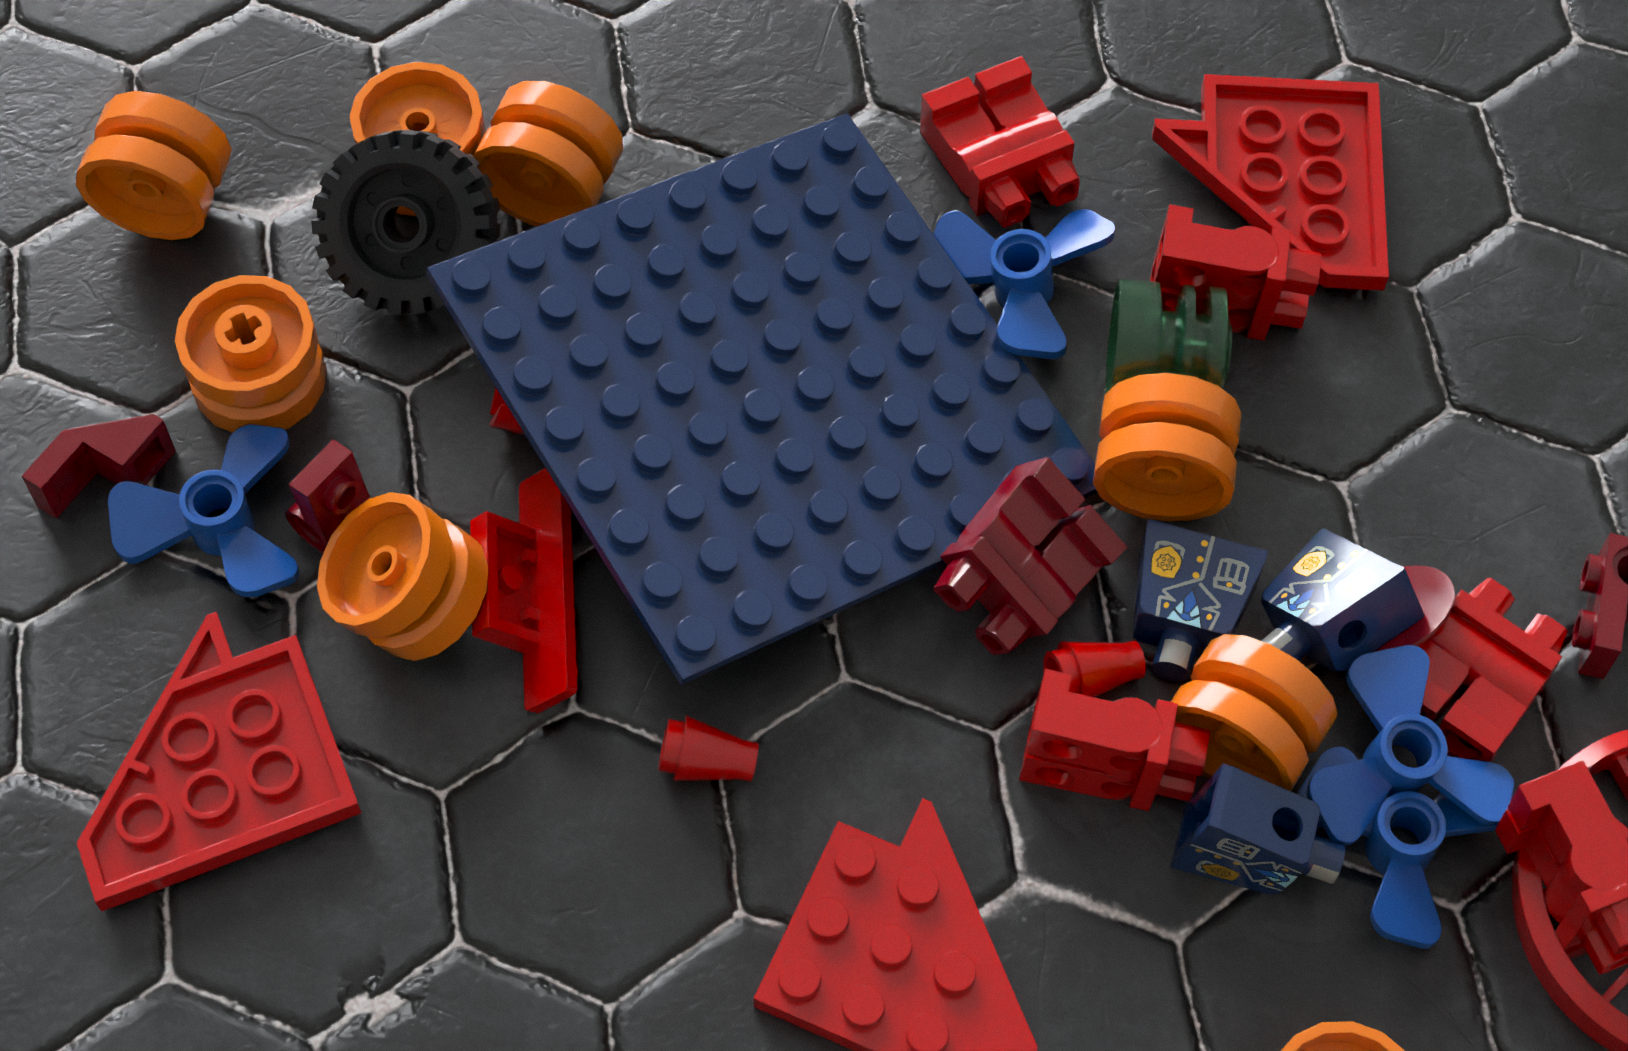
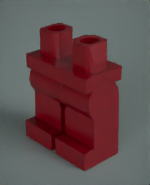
M1049 457L1017 465L966 526L957 542L951 543L940 556L948 566L934 586V592L948 607L957 612L969 610L977 599L990 613L975 629V633L980 643L993 655L1010 653L1025 641L1026 638L1047 635L1058 622L1057 618L1069 609L1076 595L1103 566L1112 565L1127 549L1124 542L1091 505L1079 508L1085 501V498Z

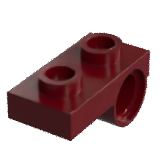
M333 439L289 483L296 502L285 512V517L290 526L303 540L323 554L331 535L345 517L370 499L352 451Z
M1610 533L1598 555L1588 554L1584 562L1579 589L1582 592L1589 593L1587 610L1581 609L1579 611L1572 635V647L1581 649L1578 674L1604 679L1622 651L1625 623H1628V584L1620 577L1628 578L1627 536Z

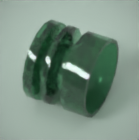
M1118 279L1114 292L1108 336L1105 394L1118 382L1138 375L1158 373L1193 376L1223 388L1228 377L1232 348V325L1228 316L1226 289L1209 286L1205 293L1201 314H1196L1194 285L1184 284L1178 295L1173 312L1163 311V296L1160 282Z

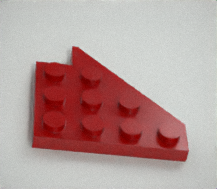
M1204 74L1201 87V121L1155 118L1152 140L1248 223L1265 230L1269 234L1272 227L1291 230L1289 248L1321 253L1318 283L1324 288L1385 290L1389 279L1379 83Z
M217 612L208 614L205 617L76 842L95 903L101 912L361 814L359 804L297 636L294 635L233 657Z
M922 798L900 846L838 821L753 998L754 1007L853 1051H1037V1044L932 802Z

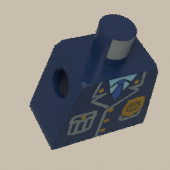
M1148 519L1138 561L1133 638L1138 642L1157 647L1152 663V670L1155 674L1170 681H1186L1190 678L1195 657L1200 658L1211 640L1224 634H1235L1257 588L1268 551Z
M1323 528L1263 591L1261 603L1274 630L1262 642L1273 645L1298 661L1305 656L1332 672H1342L1347 670L1358 657L1372 653L1417 623L1425 614L1404 567Z
M1223 763L1184 807L1170 867L1265 894L1279 895L1300 874L1333 884L1344 862L1345 846L1315 835L1320 815V808L1316 802Z

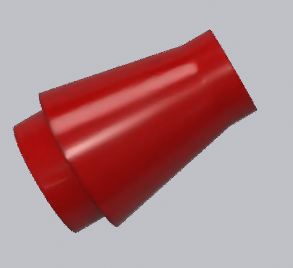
M1135 640L1123 643L1060 642L1056 650L1046 652L1043 660V673L1045 669L1071 674L1069 692L1095 698L1129 681L1142 679L1146 672V662L1142 648Z
M687 715L684 721L668 719L661 747L658 771L673 774V781L743 780L751 782L756 767L759 743L741 739Z

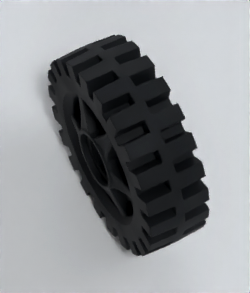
M397 130L384 132L353 145L333 162L334 166L330 170L325 172L319 183L322 186L321 191L314 196L312 209L317 210V216L311 221L312 234H318L320 244L315 246L319 259L326 258L330 266L326 269V272L333 281L340 280L345 285L342 291L352 299L359 297L364 300V306L373 310L385 309L387 314L402 315L412 313L414 315L445 306L426 275L427 267L496 242V239L500 236L501 223L497 222V213L500 211L498 198H493L490 190L493 184L488 175H483L477 166L480 163L471 154L462 152L460 145L450 139L444 140L439 138L438 134L427 131ZM400 206L411 209L419 220V231L415 238L404 236L395 225V213Z

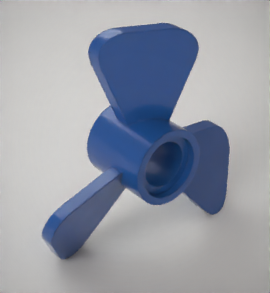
M1081 209L1065 216L1046 238L1032 230L1017 229L1009 231L995 240L966 214L953 210L945 213L939 219L933 235L968 284L993 282L996 300L1004 308L998 324L997 334L999 343L1006 351L1019 356L1058 359L1065 355L1067 341L1064 332L1047 305L1054 294L1053 266L1108 245L1115 237V226L1111 221L1094 211Z
M254 424L238 428L229 437L221 470H206L194 475L184 484L180 495L130 481L116 484L108 497L112 544L118 556L127 563L136 564L192 536L197 547L203 552L222 557L229 586L232 591L240 596L258 597L296 582L300 575L296 560L254 531L255 521L245 495L286 454L290 446L287 432L282 428ZM217 509H228L224 514L212 518L207 517L211 512Z
M1405 645L1364 654L1351 664L1346 673L1348 687L1379 734L1367 747L1363 759L1324 767L1316 771L1308 782L1307 798L1316 802L1319 806V821L1329 838L1336 843L1344 846L1355 843L1365 831L1386 796L1390 797L1405 791L1419 792L1427 783L1475 820L1485 825H1497L1505 810L1508 809L1507 806L1511 801L1514 789V780L1511 774L1504 767L1496 763L1447 756L1448 747L1443 732L1432 720L1420 715L1430 665L1427 653L1420 647ZM1398 745L1408 749L1416 759L1417 768L1401 764L1395 758L1392 746Z
M1333 747L1326 750L1319 757L1297 794L1307 798V785L1316 771L1324 767L1358 759L1349 749L1344 747ZM1412 791L1399 792L1389 798L1385 797L1361 835L1366 836L1365 852L1369 862L1378 872L1384 875L1370 912V920L1376 932L1388 940L1422 949L1433 947L1440 938L1442 929L1423 871L1428 867L1444 837L1495 831L1497 825L1480 823L1442 793L1434 800L1426 795ZM1318 820L1317 827L1323 828L1321 822ZM1402 827L1410 830L1417 837L1419 844L1410 845L1399 841L1393 835L1391 828Z

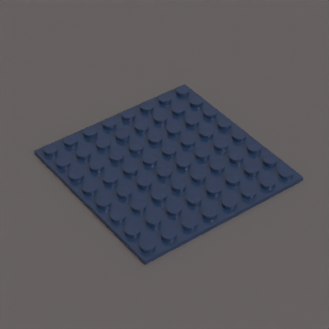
M848 113L427 267L426 275L680 685L944 564L945 562L940 558L941 554L951 543L957 542L966 526L1017 465L1049 457L1084 498L1098 493L1093 485L1095 462L1020 356L1006 351L1001 346L997 334L998 325Z

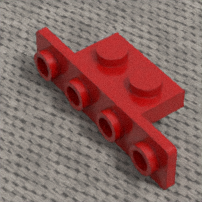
M546 468L522 481L519 485V523L489 511H485L470 520V536L482 545L489 566L487 592L478 614L472 622V636L523 653L525 710L536 714L573 696L577 692L578 676L571 508Z

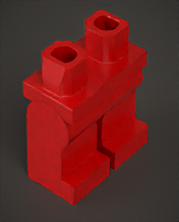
M1022 56L976 73L974 84L968 76L921 95L920 133L964 195L969 197V205L976 216L990 212L1003 228L1023 221L1030 214L1031 200L1028 197L1029 195L1042 191L1050 205L1058 207L1078 197L1080 184L1079 176L1072 163L1075 142L1067 130L1063 131L1058 118L1047 109L1031 83L1032 71Z
M1169 204L1151 270L1145 320L1224 332H1240L1248 329L1247 338L1265 341L1270 324L1302 329L1306 318L1309 295L1314 296L1318 286L1321 253L1289 248L1291 230L1272 227L1269 234L1265 230L1254 226H1243L1229 230L1192 223L1193 208Z
M1492 578L1484 580L1469 594L1461 589L1455 598L1454 607L1444 624L1428 640L1417 646L1423 649L1430 659L1420 715L1436 723L1464 686L1468 689L1460 700L1458 699L1445 715L1439 728L1446 738L1448 756L1486 762L1494 760L1536 697L1548 683L1562 658L1558 653L1568 632L1566 627L1548 615L1537 614L1525 631L1504 618L1512 607L1515 598L1509 589ZM1457 735L1479 750L1464 746L1459 741Z
M1045 669L1030 723L1019 781L1110 800H1122L1131 796L1130 808L1148 812L1155 795L1190 801L1197 775L1201 776L1205 766L1210 730L1176 723L1178 703L1158 699L1155 708H1153L1148 702L1138 698L1125 697L1111 702L1069 692L1071 674Z
M1581 760L1519 785L1495 832L1507 854L1525 847L1547 887L1545 902L1548 912L1560 923L1555 933L1564 950L1582 943L1599 975L1628 964V842L1586 764Z

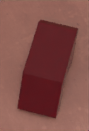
M155 414L64 429L21 477L36 506L57 519L97 473L114 484L130 481L147 485L176 450L162 418Z

